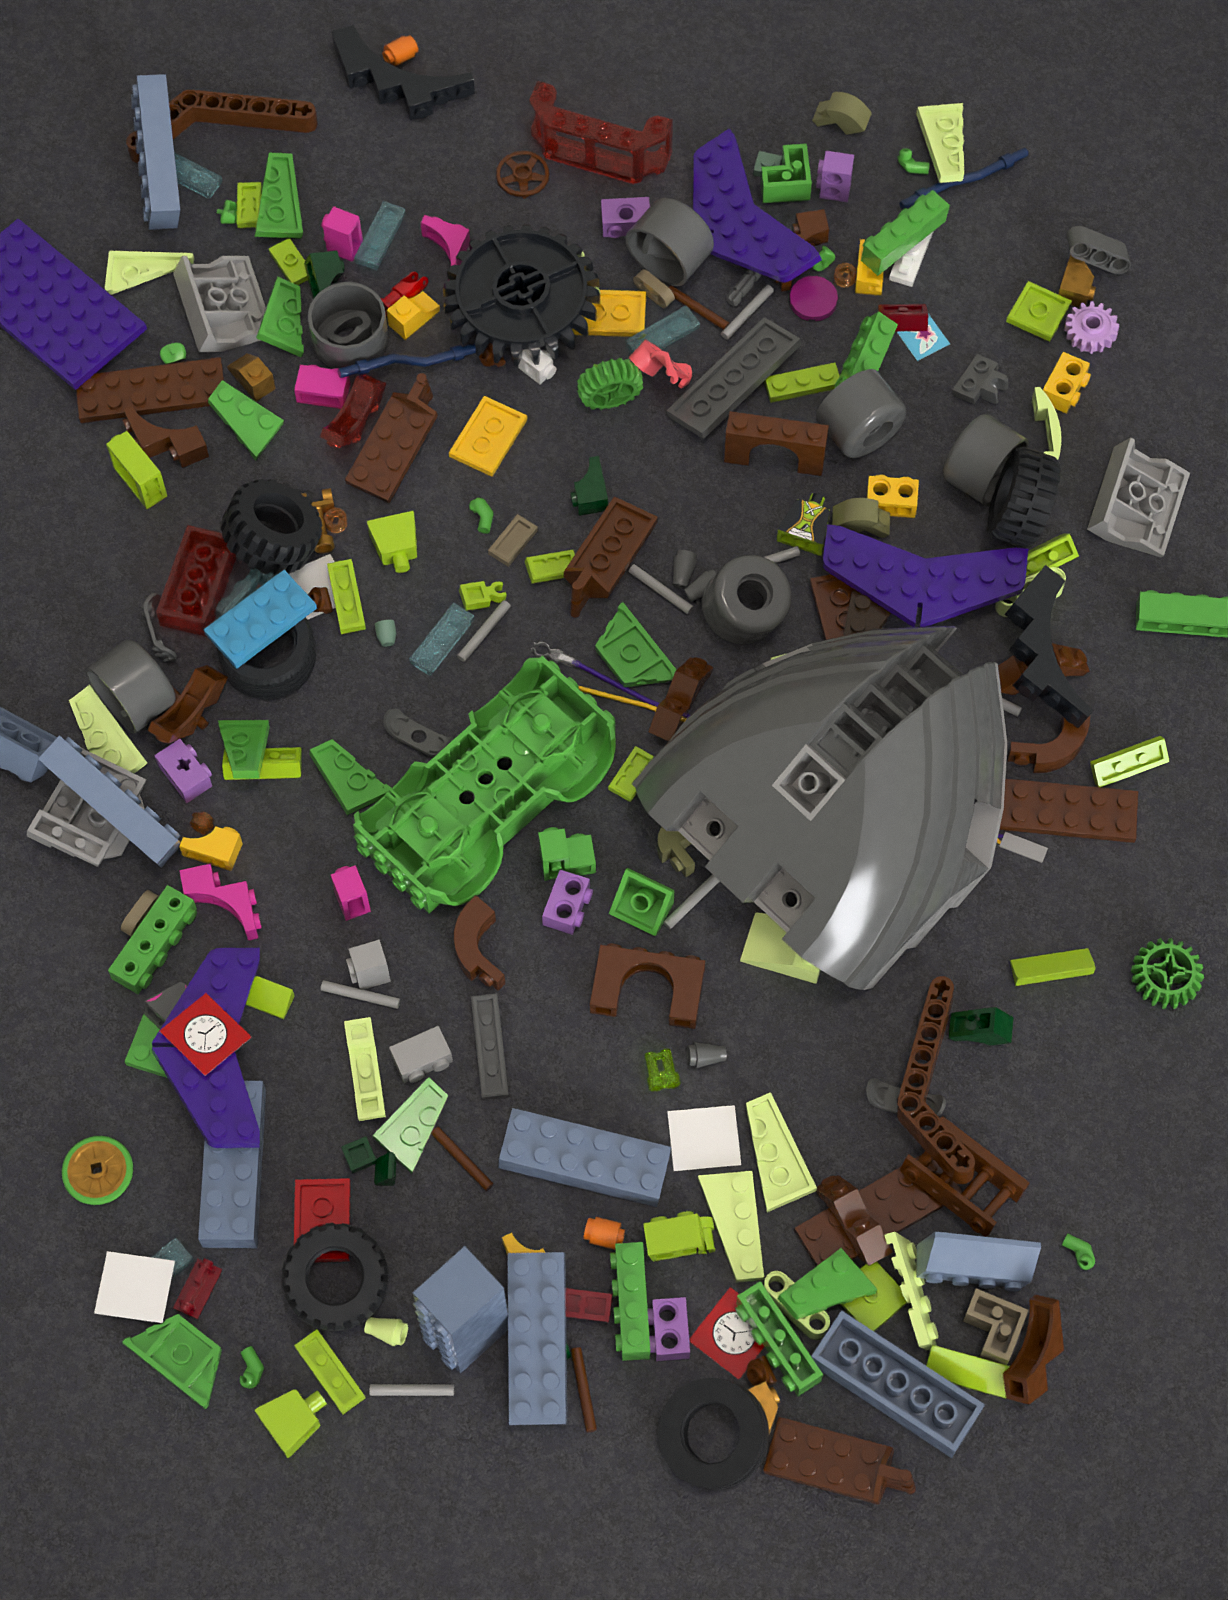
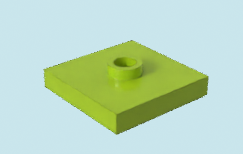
M1028 281L1009 313L1006 322L1050 342L1071 306L1072 300Z
M878 1262L869 1266L865 1264L860 1269L878 1289L876 1294L867 1297L865 1295L846 1304L840 1303L852 1318L874 1332L907 1304L901 1287Z

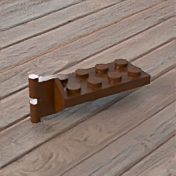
M424 373L417 375V380L409 394L393 392L345 479L346 484L390 504L438 416L437 412L428 406L429 401L433 399V393Z
M615 496L613 497L564 571V578L572 585L570 609L572 617L580 616V612L589 598H608L658 523L657 516Z
M778 1418L763 1470L765 1474L878 1505L886 1487L904 1491L908 1494H913L916 1491V1486L909 1470L891 1467L894 1453L893 1447L786 1418Z

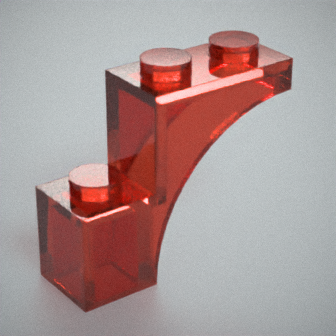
M366 374L356 376L343 407L332 422L322 428L320 438L327 440L328 445L336 448L360 441L368 414L378 411L387 383Z

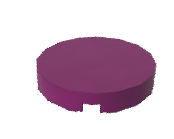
M808 276L798 280L792 286L790 307L800 318L808 321L809 319L822 321L830 317L836 309L838 301L837 290L827 279L818 276Z

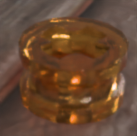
M850 263L839 264L835 268V283L844 288L854 284L856 278L855 267ZM844 272L849 273L846 278L841 277Z
M331 508L325 513L324 520L328 531L340 533L346 529L348 522L346 513L342 509ZM334 517H339L338 524H333Z

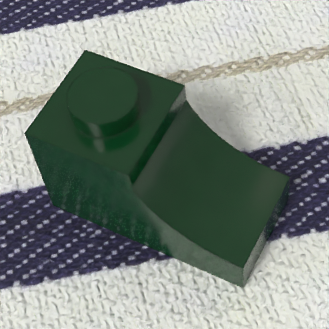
M337 250L310 253L304 262L313 299L322 290L331 286V283L337 282L344 272V263L341 258L339 259Z
M599 456L589 457V469L586 475L580 481L574 482V492H570L572 507H577L579 516L604 512L608 506V496Z
M997 1007L952 1012L949 1038L953 1041H974L987 1045L1011 1043L1014 1017Z

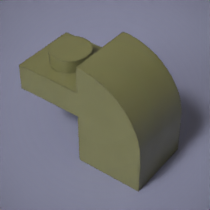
M833 92L830 100L819 102L812 121L817 127L836 123L848 135L865 131L872 112L857 97L844 92Z
M852 498L833 506L832 525L842 526L857 533L865 530L878 537L885 538L890 535V513L878 508L879 501Z
M661 827L658 834L657 847L660 861L664 863L670 859L673 868L677 872L681 871L685 877H688L695 870V862L685 850L691 843L679 831H666Z

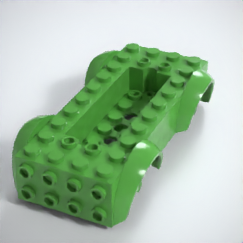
M543 656L540 658H528L516 676L491 701L479 710L469 713L471 724L427 764L422 762L411 764L399 782L389 792L387 791L378 802L363 813L359 814L358 810L354 814L355 824H353L355 832L354 838L357 841V850L365 858L369 856L373 859L377 870L383 875L387 873L393 879L392 883L400 892L406 891L411 896L410 900L420 910L424 908L430 914L439 904L457 906L469 902L475 895L478 896L496 875L503 857V846L553 800L561 802L577 801L593 791L602 781L613 762L615 754V718L607 710L602 711L590 694H584L580 691L578 684L571 677L566 678L555 662L552 660L548 661ZM509 758L512 761V766L508 770L499 769L497 766L499 759ZM488 774L492 776L493 781L490 784L484 785L478 779L480 776ZM469 791L474 794L475 799L471 804L461 803L459 797L463 792Z

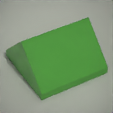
M627 868L609 914L656 936L674 905V890Z

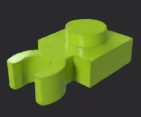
M484 581L461 584L459 592L465 611L490 607L491 601L501 603L503 600H506V592H496L502 591L503 583L499 581L494 582L486 587Z

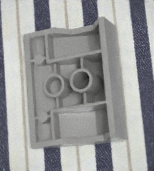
M182 256L173 274L198 351L223 352L261 341L256 336L266 306L249 256H221L210 264H191L187 256Z
M1130 437L1114 446L1087 530L1108 542L1163 557L1190 473L1168 459L1146 456L1135 449V439Z

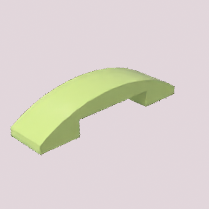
M1035 387L1032 397L1035 421L1045 420L1049 451L1044 453L1054 456L1058 460L1061 450L1059 419L1049 397L1040 387Z
M371 1017L344 1021L358 1120L364 1121L386 1117Z

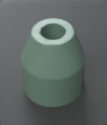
M382 620L376 622V637L383 647L394 645L397 634L395 621Z

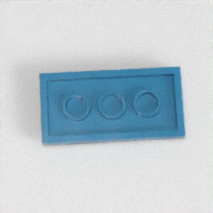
M283 570L206 627L204 633L237 669L316 610L317 606L294 579Z

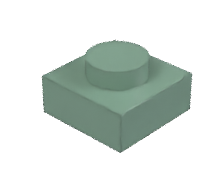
M759 151L753 176L761 177L762 167L780 166L782 156Z

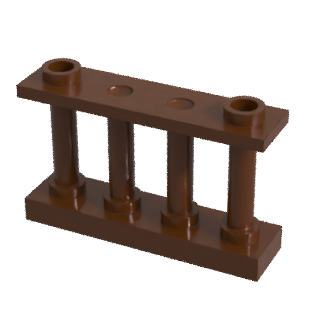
M942 1116L940 1119L974 1156V1170L978 1173L977 1176L960 1194L948 1185L951 1179L945 1172L938 1177L926 1168L933 1159L926 1151L917 1160L909 1154L899 1171L909 1181L916 1183L969 1224L973 1231L988 1237L997 1223L992 1219L994 1214L1008 1198L1017 1203L1025 1193L1030 1182ZM946 1145L939 1146L940 1149H942L943 1147H945L947 1150L950 1149V1147ZM989 1181L1000 1191L982 1211L970 1200L983 1184Z

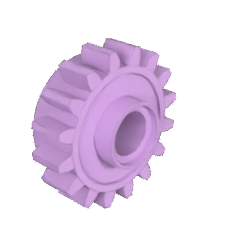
M1092 301L1089 307L1081 303L1080 309L1073 307L1072 313L1067 315L1064 331L1067 332L1066 339L1071 340V346H1076L1081 352L1087 351L1093 354V352L1099 351L1101 353L1105 347H1111L1112 341H1116L1119 324L1116 323L1117 315L1110 316L1112 309L1103 310L1102 303L1098 307H1095Z

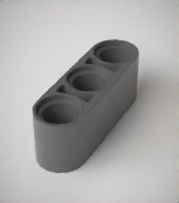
M1075 226L1068 230L1066 237L1072 257L1114 274H1122L1130 269L1131 262L1128 249L1123 242L1083 226Z

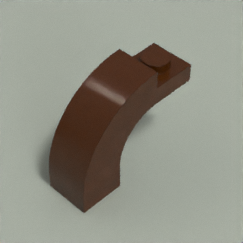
M1062 716L1060 735L1048 743L1011 742L1008 751V762H1014L1017 765H1028L1031 763L1033 764V773L1052 772L1066 766L1075 759L1084 745L1089 730L1090 716L1079 728L1066 721Z
M475 895L462 909L455 924L454 945L456 956L462 971L471 981L479 975V979L487 987L493 986L499 991L505 985V975L490 963L478 949L480 938L496 921L495 911Z

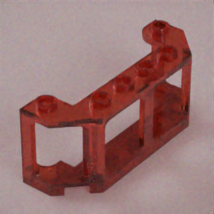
M537 81L529 99L536 113L531 126V134L534 139H537L546 159L632 184L641 182L642 177L654 172L656 175L665 172L672 154L673 119L653 116L647 120L642 132L554 107L553 105L557 98L556 89L550 84ZM557 131L582 138L585 143L555 134ZM666 140V146L661 144L657 151H646L644 154L645 149ZM595 143L630 152L633 157L596 147Z

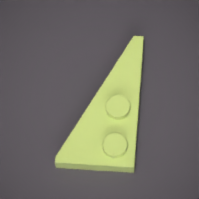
M109 251L105 291L112 295L173 272L182 256H187L191 264H194L193 253Z

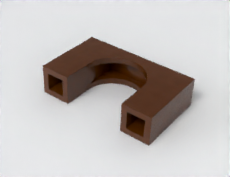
M729 411L724 462L749 466L752 448L759 445L772 444L788 448L798 456L797 473L822 476L829 425Z
M614 943L600 945L590 1001V1013L617 1017L620 993L626 980L636 973L650 971L662 975L672 987L673 997L669 1025L691 1029L696 1028L705 972V960H701L693 955L678 957L667 951L652 953L640 947H635L633 950L626 949Z

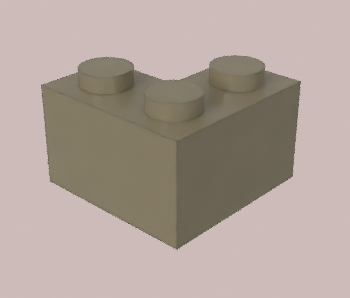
M976 1288L963 1322L989 1332L979 1358L1007 1365L1028 1310Z

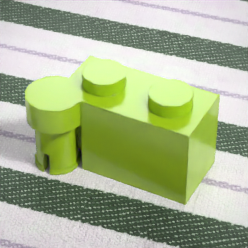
M686 1211L677 1214L675 1218L667 1219V1217L660 1216L652 1218L649 1223H643L648 1256L653 1262L696 1254V1248H698L699 1254H707L706 1248L709 1250V1253L716 1251L712 1235L714 1230L712 1217H700L697 1213L694 1214L692 1211Z

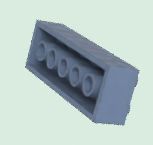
M166 74L137 75L136 84L132 85L131 107L134 109L135 115L133 117L134 131H137L135 142L136 153L139 154L138 173L142 184H140L141 199H144L143 220L148 221L149 229L178 228L180 202Z
M58 736L38 760L162 868L180 848L181 842L178 839L181 836L169 824L163 827L158 823L161 818L148 806L145 809L141 808L139 804L142 801L129 789L123 792L120 789L122 784L111 773L107 771L104 775L100 772L102 766L89 754L84 758L80 754L83 749L70 737L64 740L61 736Z
M244 1081L260 1130V1148H213L205 1140L198 1235L202 1248H257L266 1089L263 1081Z
M512 1108L499 1157L498 1168L657 1207L671 1147Z
M564 1252L508 1253L509 1425L567 1424L566 1253Z
M843 1311L840 1312L811 1356L822 1373L951 1458L985 1406V1404Z

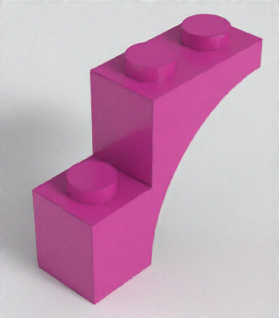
M424 215L421 221L422 236L434 241L446 252L451 266L457 265L456 255L460 251H466L469 246V229L459 224L454 225L445 222L438 217Z
M211 864L179 870L184 895L193 899L195 903H210L226 909L242 924L248 940L258 939L257 929L262 927L259 913L254 914L252 905L257 904L254 889L249 890L246 881L221 886L219 873H213Z

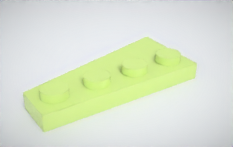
M963 103L917 108L916 115L940 183L962 181L964 177Z
M90 685L69 700L89 752L132 773H136L148 763Z
M771 1092L747 1102L746 1110L766 1211H772L815 1192L817 1187Z
M752 1171L699 1175L698 1181L704 1192L708 1208L711 1211L736 1282L764 1280Z
M896 1232L885 1234L887 1244H893L896 1255L892 1257L894 1268L904 1278L900 1285L903 1296L907 1303H911L913 1307L908 1309V1313L918 1345L925 1350H930L932 1345L937 1346L935 1339H938V1332L935 1324L930 1321L928 1312H931V1304L928 1297L924 1296L922 1285L925 1284L924 1278H916V1247L913 1242L911 1243Z

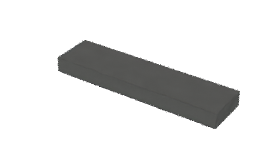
M498 994L471 996L482 1100L507 1098L509 1094Z

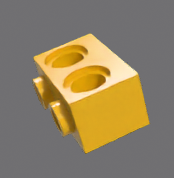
M1065 352L1059 358L1043 391L1049 397L1055 409L1067 414L1071 405L1075 407L1081 395L1078 391L1081 386L1086 387L1091 374L1088 373L1090 363Z
M869 476L867 498L879 501L878 508L889 512L890 516L915 518L919 480L910 477ZM876 492H882V493H884L885 495H877V494H875V493H876ZM901 494H907V495H909L910 497H902V496H900V495H901Z

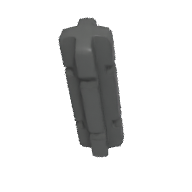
M748 269L746 271L747 274L742 276L733 287L734 290H731L727 295V303L733 307L737 306L741 302L740 298L745 297L753 287V282H757L761 274Z

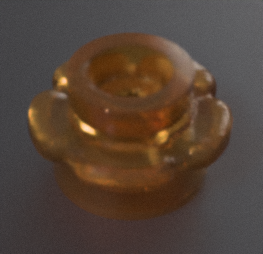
M201 811L200 813L194 812L192 814L193 818L190 821V825L195 831L206 835L209 830L214 829V824L212 823L214 820L208 813Z

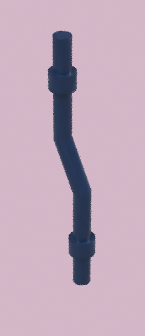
M1024 147L1012 154L1007 153L999 157L998 161L978 171L964 174L962 181L938 182L926 189L923 187L915 191L914 195L900 201L899 205L904 210L913 206L921 195L926 196L932 190L939 193L952 186L981 180L1001 169L1006 170L1014 166L1015 162L1029 155L1028 150Z
M475 343L466 346H453L448 351L426 357L393 353L368 361L362 359L355 361L353 365L338 368V375L340 378L354 374L360 376L369 373L372 369L394 363L427 367L449 360L458 361L464 359V356L476 353Z

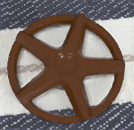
M517 151L507 155L500 161L496 170V179L498 185L508 194L527 198L540 192L549 181V168L545 160L539 155L529 151ZM516 155L531 156L526 163L517 164L511 159V157ZM537 160L543 164L545 175L532 172V168ZM506 162L513 170V174L501 178V167ZM517 181L521 192L514 191L505 184ZM528 181H542L538 187L528 191Z

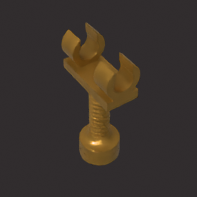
M331 488L322 489L323 501L312 502V506H316L319 512L318 517H321L322 535L315 547L317 553H328L334 549L333 537L327 535L323 516L325 512L335 511Z

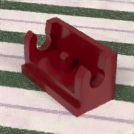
M566 1288V1317L609 1322L613 1294Z

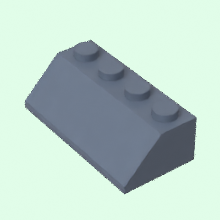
M0 707V768L18 775L23 781L33 782L44 776L48 768L38 758L57 737Z
M935 1231L916 1245V1278H925L928 1283H941L945 1280L952 1281V1284L956 1286H966L969 1283L979 1284V1287L984 1289L1003 1286L1007 1291H1020L1022 1287L1032 1281L1041 1250V1243Z

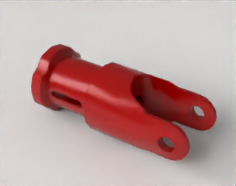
M414 271L392 287L391 292L386 297L381 298L386 316L387 309L401 297L406 296L409 299L418 295L428 285V278L423 276L418 280V273Z

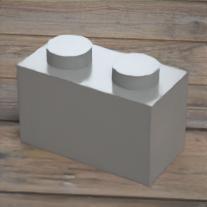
M380 940L349 949L351 958L346 959L352 983L358 982L359 989L365 990L391 982Z
M439 1026L389 1047L391 1057L403 1083L408 1081L411 1083L417 1082L424 1078V1074L433 1070L435 1072L442 1071L449 1066V1063L453 1062L452 1053Z

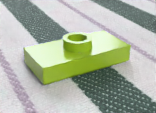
M261 182L237 183L238 228L256 227L262 193Z
M290 238L269 248L270 255L289 282L300 285L308 280L304 265L305 260Z
M574 550L526 557L524 562L531 583L564 578V571L575 556Z
M635 746L608 786V790L631 802L637 793L632 782L654 756Z

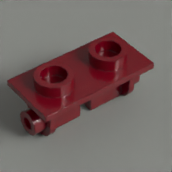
M197 1259L173 1309L199 1319L223 1269L214 1266V1263L208 1259Z

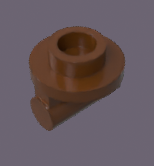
M491 343L479 356L484 366L497 365L500 367L506 363L503 356L499 363H494L493 344Z
M327 587L312 588L308 596L317 606V609L313 612L332 613L333 607Z
M766 1356L751 1360L748 1363L747 1377L753 1386H757L765 1381L768 1386L777 1382Z

